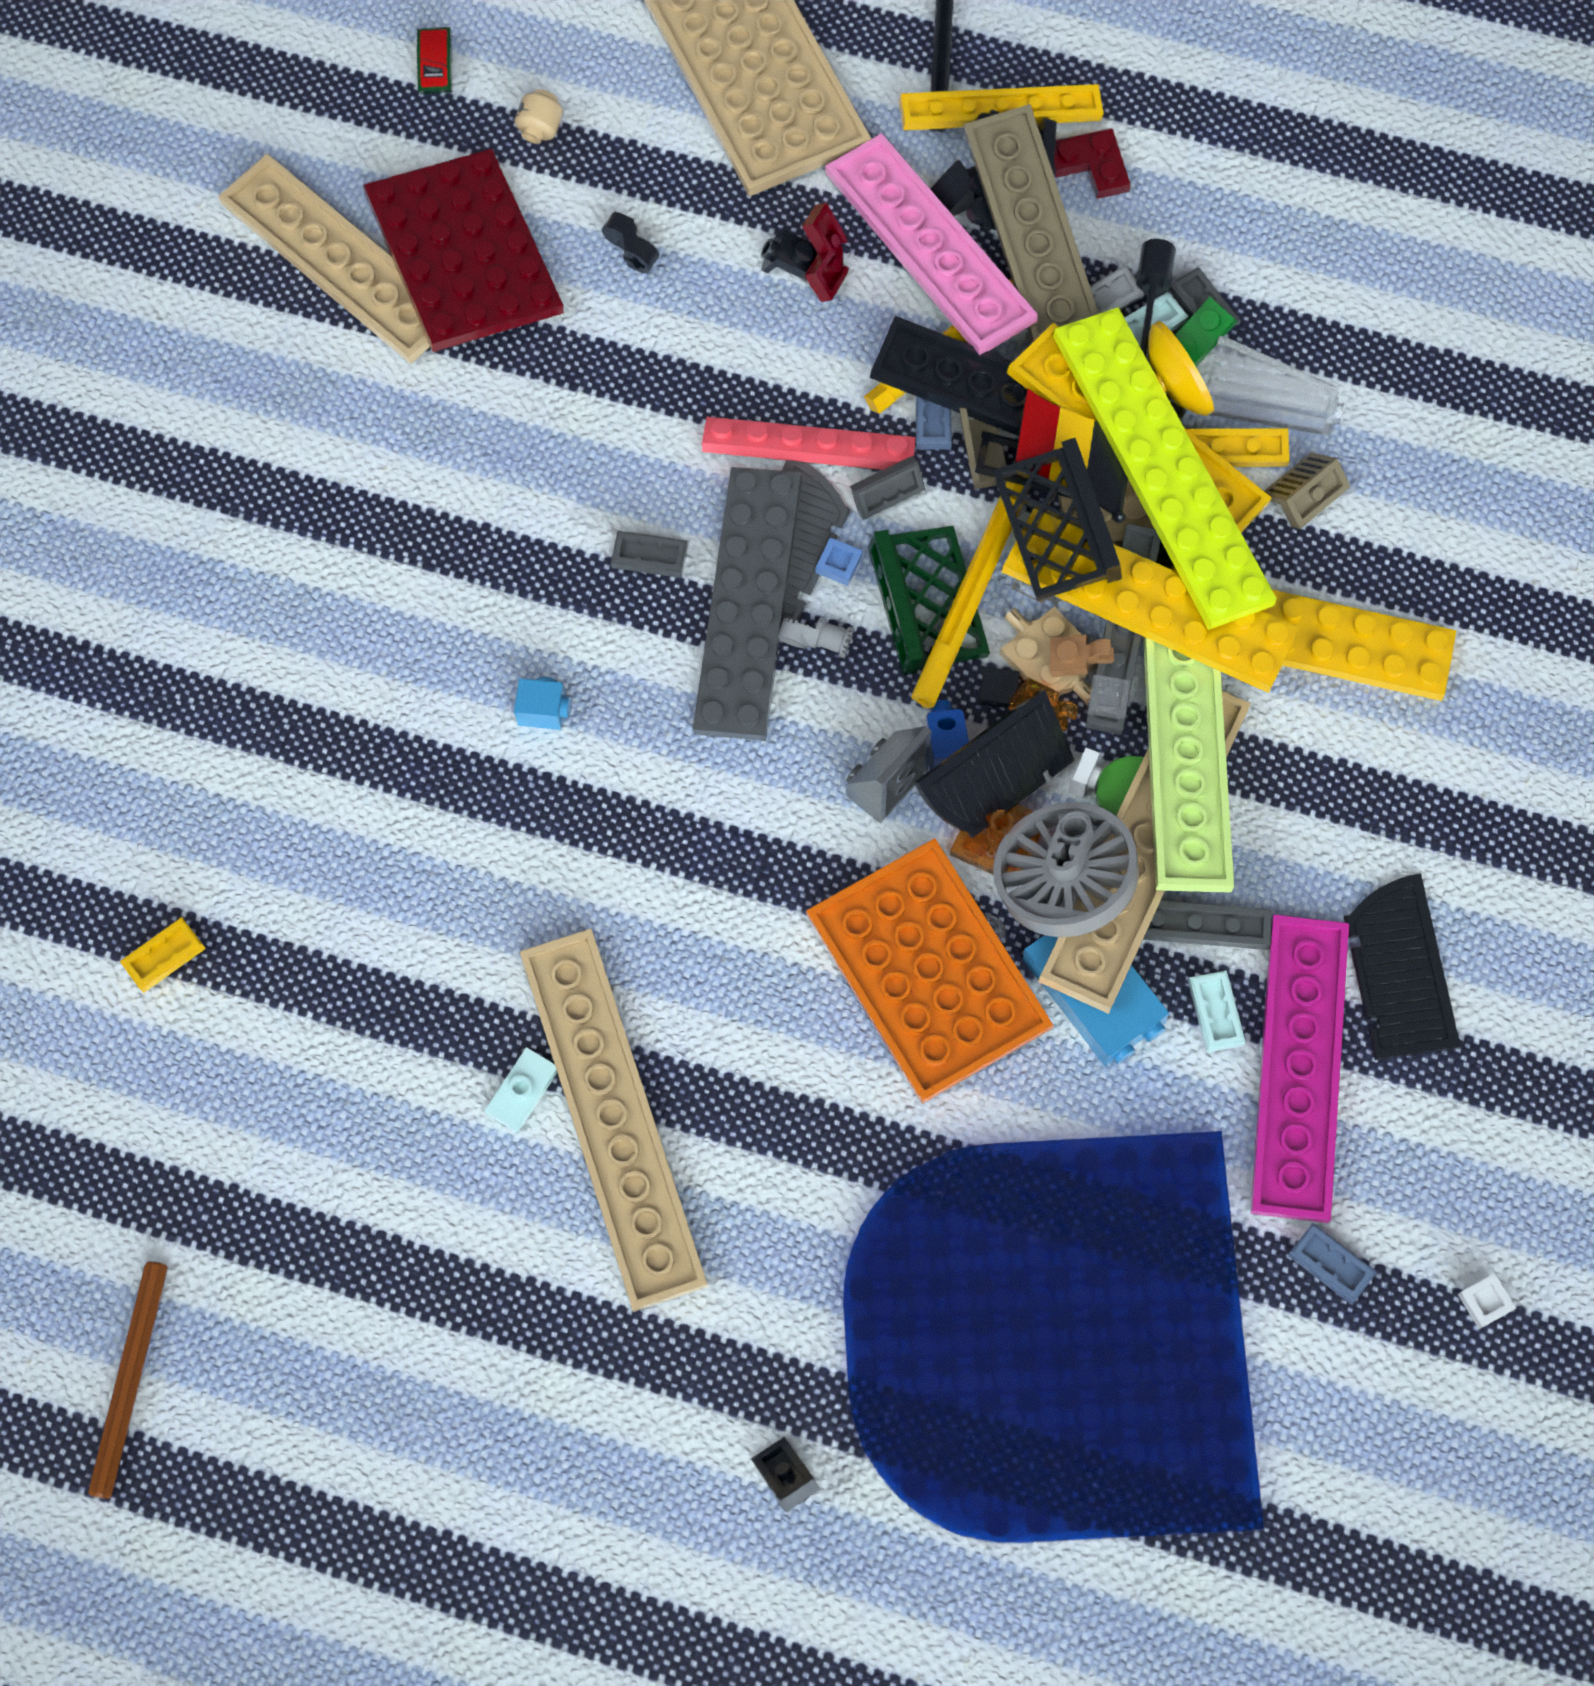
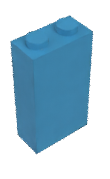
M1044 935L1024 950L1022 960L1038 981L1058 937ZM1132 965L1109 1014L1041 983L1104 1066L1113 1060L1117 1064L1122 1063L1136 1051L1133 1047L1144 1038L1147 1042H1151L1166 1030L1164 1024L1170 1013Z

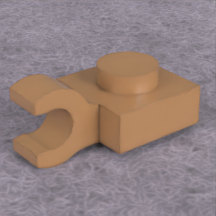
M1086 635L1050 638V673L1052 677L1089 674V664H1109L1114 662V647H1111V639H1098L1089 644Z

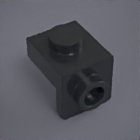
M782 230L774 238H769L764 244L761 252V257L764 258L761 271L768 274L778 267L806 281L807 279L804 275L816 258L817 251L811 242L789 231Z

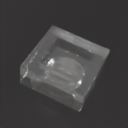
M1093 675L1087 714L1124 720L1130 680Z

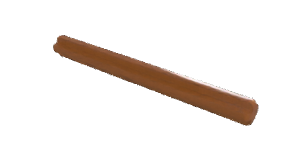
M149 1261L144 1265L88 1489V1494L93 1497L109 1499L113 1494L168 1271L167 1265L163 1263Z

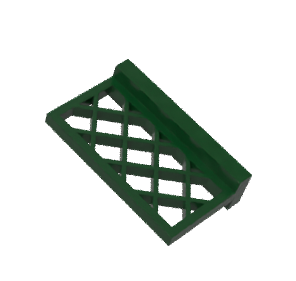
M954 526L889 535L888 530L874 531L868 550L903 676L916 674L919 668L925 666L929 655L926 656L923 642L927 636L935 640L937 639L939 632L933 629L940 617L946 619L948 614L946 608L952 599H955L967 572ZM947 538L950 550L945 557L928 547L932 540ZM908 544L918 550V552L910 562L898 554L896 545ZM922 554L940 564L933 575L915 565ZM944 567L957 574L959 582L955 588L937 578ZM910 572L928 582L920 594L906 584L905 579ZM931 585L949 595L942 607L924 597ZM918 604L937 614L929 626L916 618L914 610ZM977 609L967 633L976 639L978 648L965 649L961 646L954 662L986 658L990 654Z

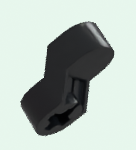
M613 212L602 227V234L609 242L625 251L623 258L628 267L641 273H648L659 258L658 250L650 242L636 235L638 230L633 218L620 212Z

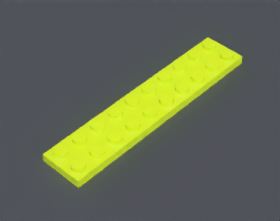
M1119 307L1055 328L1053 334L1055 342L1208 630L1274 606L1277 600L1275 594Z

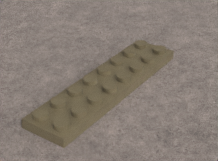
M1028 104L964 124L965 136L1014 287L1037 312V322L1028 327L1032 343L1053 322L1061 327L1099 314L1031 105Z

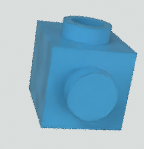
M539 677L537 680L519 678L514 708L518 726L561 730L563 718H569L571 697L566 696L563 683L550 677Z

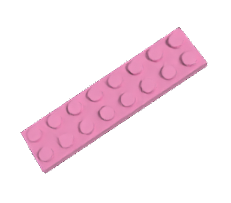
M882 133L825 166L826 175L964 339L975 348L979 356L1037 322V312Z

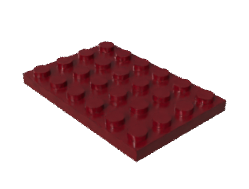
M492 149L363 184L366 199L432 352L564 313L562 300Z

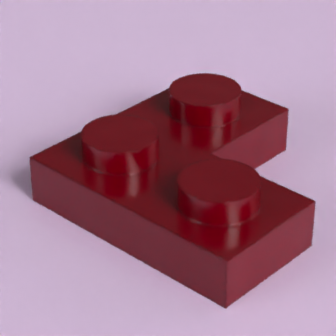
M1113 128L1056 140L1055 178L1088 171L1097 199L1130 192L1131 183Z

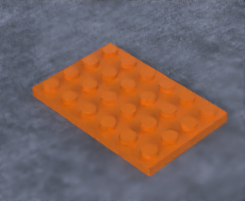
M935 838L806 910L808 919L921 1104L1053 1029V1023Z

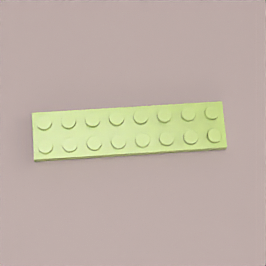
M1143 636L1156 890L1231 893L1234 888L1221 671Z

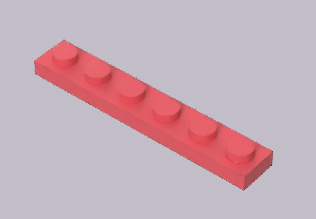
M706 417L702 452L884 470L911 456L914 457L916 437Z

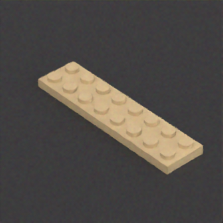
M269 154L264 155L218 196L221 205L410 364L430 347L392 257Z

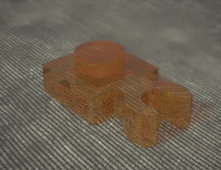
M1027 677L1009 699L1008 709L1013 710L1037 691L1044 689L1062 731H1066L1069 719L1066 716L1075 720L1077 718L1078 706L1070 701H1058L1060 692Z

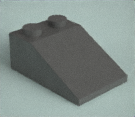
M926 726L895 731L888 740L885 738L879 740L870 753L872 757L864 766L858 764L846 779L848 782L847 797L881 824L915 786L914 782L928 772L931 730Z

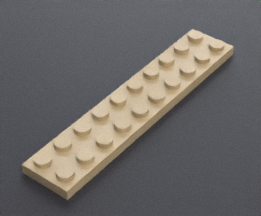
M1222 691L1227 757L1251 703ZM1149 748L1116 815L1129 829L1136 845L1139 877L1133 897L1125 909L1105 926L1083 935L1058 937L1038 981L1109 1014L1165 892V890H1156ZM1111 834L1104 843L1116 838V836ZM1125 849L1114 856L1127 855L1129 852ZM1127 870L1115 871L1112 873L1126 875ZM1101 885L1113 894L1119 889ZM1085 890L1095 908L1104 903ZM1077 897L1074 910L1087 912L1079 897Z
M592 929L519 951L633 1312L708 1287Z

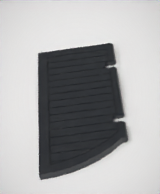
M1040 689L916 780L914 784L926 804L938 817L954 828L968 833L970 838H974L989 826L985 816L991 813L994 820L999 819L1046 783L1043 775L1046 770H1048L1051 777H1054L1073 763L1075 759L1048 695L1044 689Z
M1420 873L1394 880L1371 893L1350 915L1344 916V922L1349 923L1348 939L1360 938L1361 947L1351 948V954L1365 1018H1377L1379 1027L1368 1030L1374 1059L1384 1060L1460 1049L1461 1045L1422 875Z

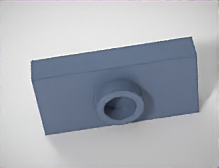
M916 396V450H951V410Z
M1314 1223L1309 1226L1288 1254L1290 1258L1351 1305L1377 1273Z

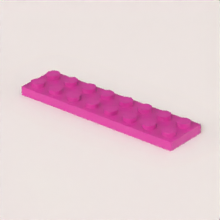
M1274 914L1271 918V943L1268 956L1250 1214L1329 1223L1331 1221L1349 923Z

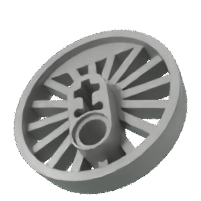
M1067 802L1043 807L1018 821L1007 832L997 849L993 865V875L997 891L1004 905L1017 922L1029 930L1042 935L1073 937L1105 926L1125 909L1137 887L1139 865L1134 839L1129 829L1117 816L1095 805ZM1057 825L1052 838L1047 829ZM1092 825L1098 826V828L1094 831ZM1040 833L1048 847V851L1030 840V838ZM1111 834L1116 836V838L1103 844ZM1021 847L1034 857L1016 854V852ZM1125 849L1129 852L1127 855L1114 856ZM1008 867L1024 869L1019 871L1007 872ZM1127 870L1126 875L1112 873L1115 871ZM1101 885L1119 889L1113 894ZM1020 886L1009 893L1006 892V887ZM1073 890L1087 912L1074 910ZM1085 890L1104 903L1095 908ZM1063 897L1065 899V908L1060 907Z

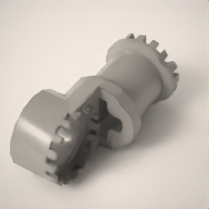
M823 617L819 618L815 628L809 627L807 624L804 625L802 622L800 624L797 620H795V623H792L793 619H783L778 634L780 641L803 649H807L808 646L816 649L820 646L837 652L839 657L845 658L849 649L848 644L851 643L850 639L853 637L855 628L850 626L847 629L827 623L826 618Z

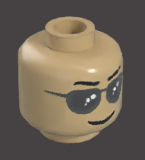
M536 89L533 93L525 94L521 99L514 122L516 127L522 132V137L525 140L539 144L542 140L553 139L557 134L563 116V109L554 94Z

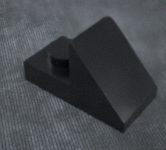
M960 160L955 161L930 188L953 216L966 211L973 202L982 201V196L973 193L968 184L969 179L977 172L976 166L966 170Z
M785 1437L751 1458L777 1502L786 1512L802 1504L810 1496L821 1490L812 1474Z

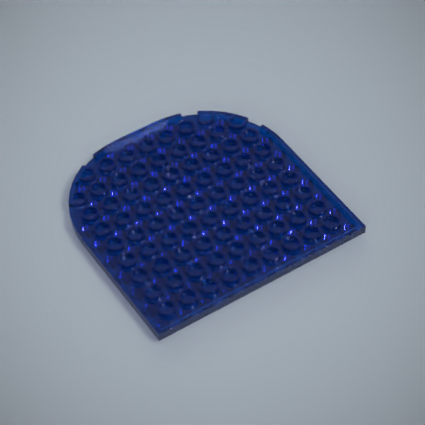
M1222 1131L990 1143L967 1146L948 1151L919 1167L916 1166L899 1178L879 1198L858 1231L846 1266L843 1311L850 1410L863 1450L874 1470L901 1502L937 1527L962 1537L996 1544H1031L1264 1530Z

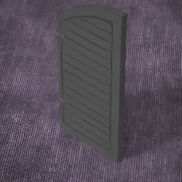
M786 460L781 471L801 472L802 475L783 619H793L792 623H795V620L799 621L807 604L797 599L800 591L811 595L820 576L815 573L816 565L829 538L831 537L836 540L838 538L836 534L829 532L832 525L839 528L843 527L850 513V508L845 506L833 485L816 469L805 462Z

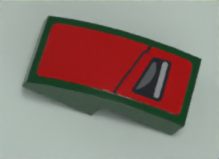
M451 27L417 29V81L419 94L453 93Z

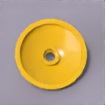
M1157 321L1152 324L1148 336V357L1152 370L1164 392L1177 405L1195 414L1208 416L1213 413L1214 405L1210 393L1182 344L1163 322Z

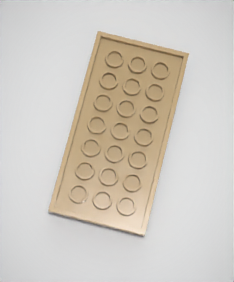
M643 0L749 197L823 167L871 140L870 135L794 0Z

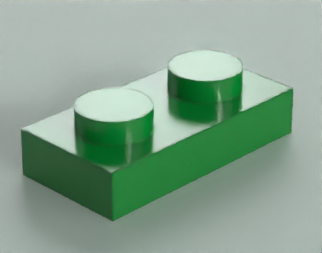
M1209 297L1175 336L1197 367L1237 321Z

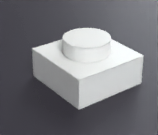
M1088 748L1085 749L1073 776L1070 793L1083 798L1088 786L1095 788L1102 768L1097 766L1100 753Z
M1495 1273L1458 1294L1478 1329L1516 1309Z

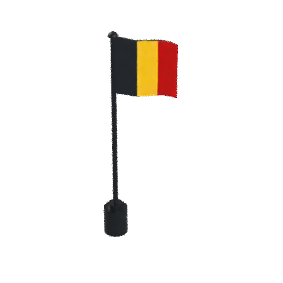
M1164 239L1145 241L1141 246L1136 285L1140 290L1148 294L1140 346L1145 357L1155 296L1168 291L1172 281L1176 248L1171 242ZM1027 388L1015 463L1062 448L1061 442L1076 438L1100 508L1111 513L1114 522H1123L1126 519L1123 509L1128 477L1099 423L1054 405ZM1056 461L1043 465L1038 475L1055 482L1061 472L1059 462ZM1064 479L1061 485L1067 487Z

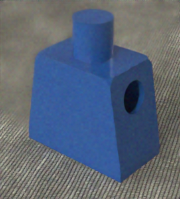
M938 700L935 706L930 708L931 712L926 714V727L931 730L930 770L969 742L964 712L960 709L953 710L952 703L948 700Z

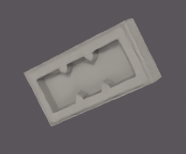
M1127 264L1090 285L1098 313L1117 307L1122 310L1144 297V292L1137 287L1136 279Z

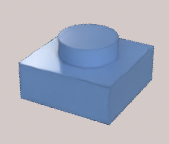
M830 537L816 565L815 573L849 586L862 559L863 550Z

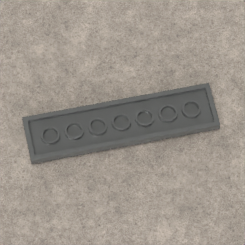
M731 467L693 722L694 735L766 741L780 643L778 634L783 621L801 491V472Z

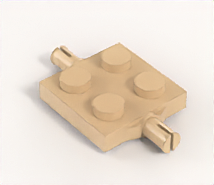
M1055 606L1039 619L1028 622L1016 608H1013L1011 612L1009 611L1004 619L1018 633L1015 638L1000 649V656L1015 671H1020L1019 676L1035 693L1040 689H1044L1050 702H1053L1062 694L1074 691L1086 705H1089L1093 689L1084 681L1088 674L1052 677L1050 673V638L1082 634ZM1098 663L1089 664V672L1096 668Z

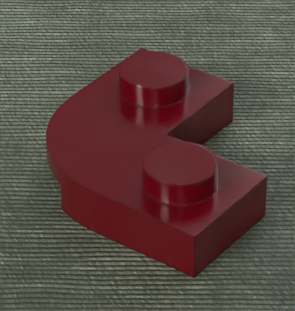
M825 202L815 205L802 225L808 239L818 253L804 276L820 302L831 301L849 271L847 266H843V249L841 245L848 242L828 204Z

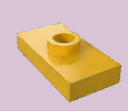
M181 917L119 962L138 988L145 993L206 948L183 917Z

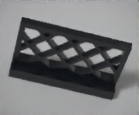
M1076 438L1061 442L1062 448L993 470L1037 601L1104 579L1107 580V583L1122 579L1121 564ZM1056 461L1059 462L1061 472L1055 482L1038 475L1043 465ZM1018 474L1028 478L1021 493H1018L1006 487L1004 478ZM1064 479L1067 487L1061 485ZM1034 482L1051 489L1043 503L1027 497ZM1057 492L1072 499V504L1067 513L1049 506ZM1010 497L1016 500L1014 505H1012ZM1022 503L1039 510L1031 525L1018 520L1016 517V513ZM1075 510H1076L1078 519L1072 516L1073 513L1075 512ZM1045 513L1062 520L1054 535L1037 528ZM1068 523L1083 530L1084 534L1078 545L1060 538ZM1021 529L1027 531V533H1026V535L1024 536V538H1023ZM1033 534L1050 541L1042 557L1027 549ZM1086 542L1089 547V550L1083 548ZM1056 545L1073 552L1065 567L1048 560ZM1079 555L1092 560L1096 567V571L1084 575L1071 569ZM1032 561L1038 563V565L1036 566L1035 570H1034ZM1044 566L1061 573L1056 584L1044 588L1040 587L1038 576Z

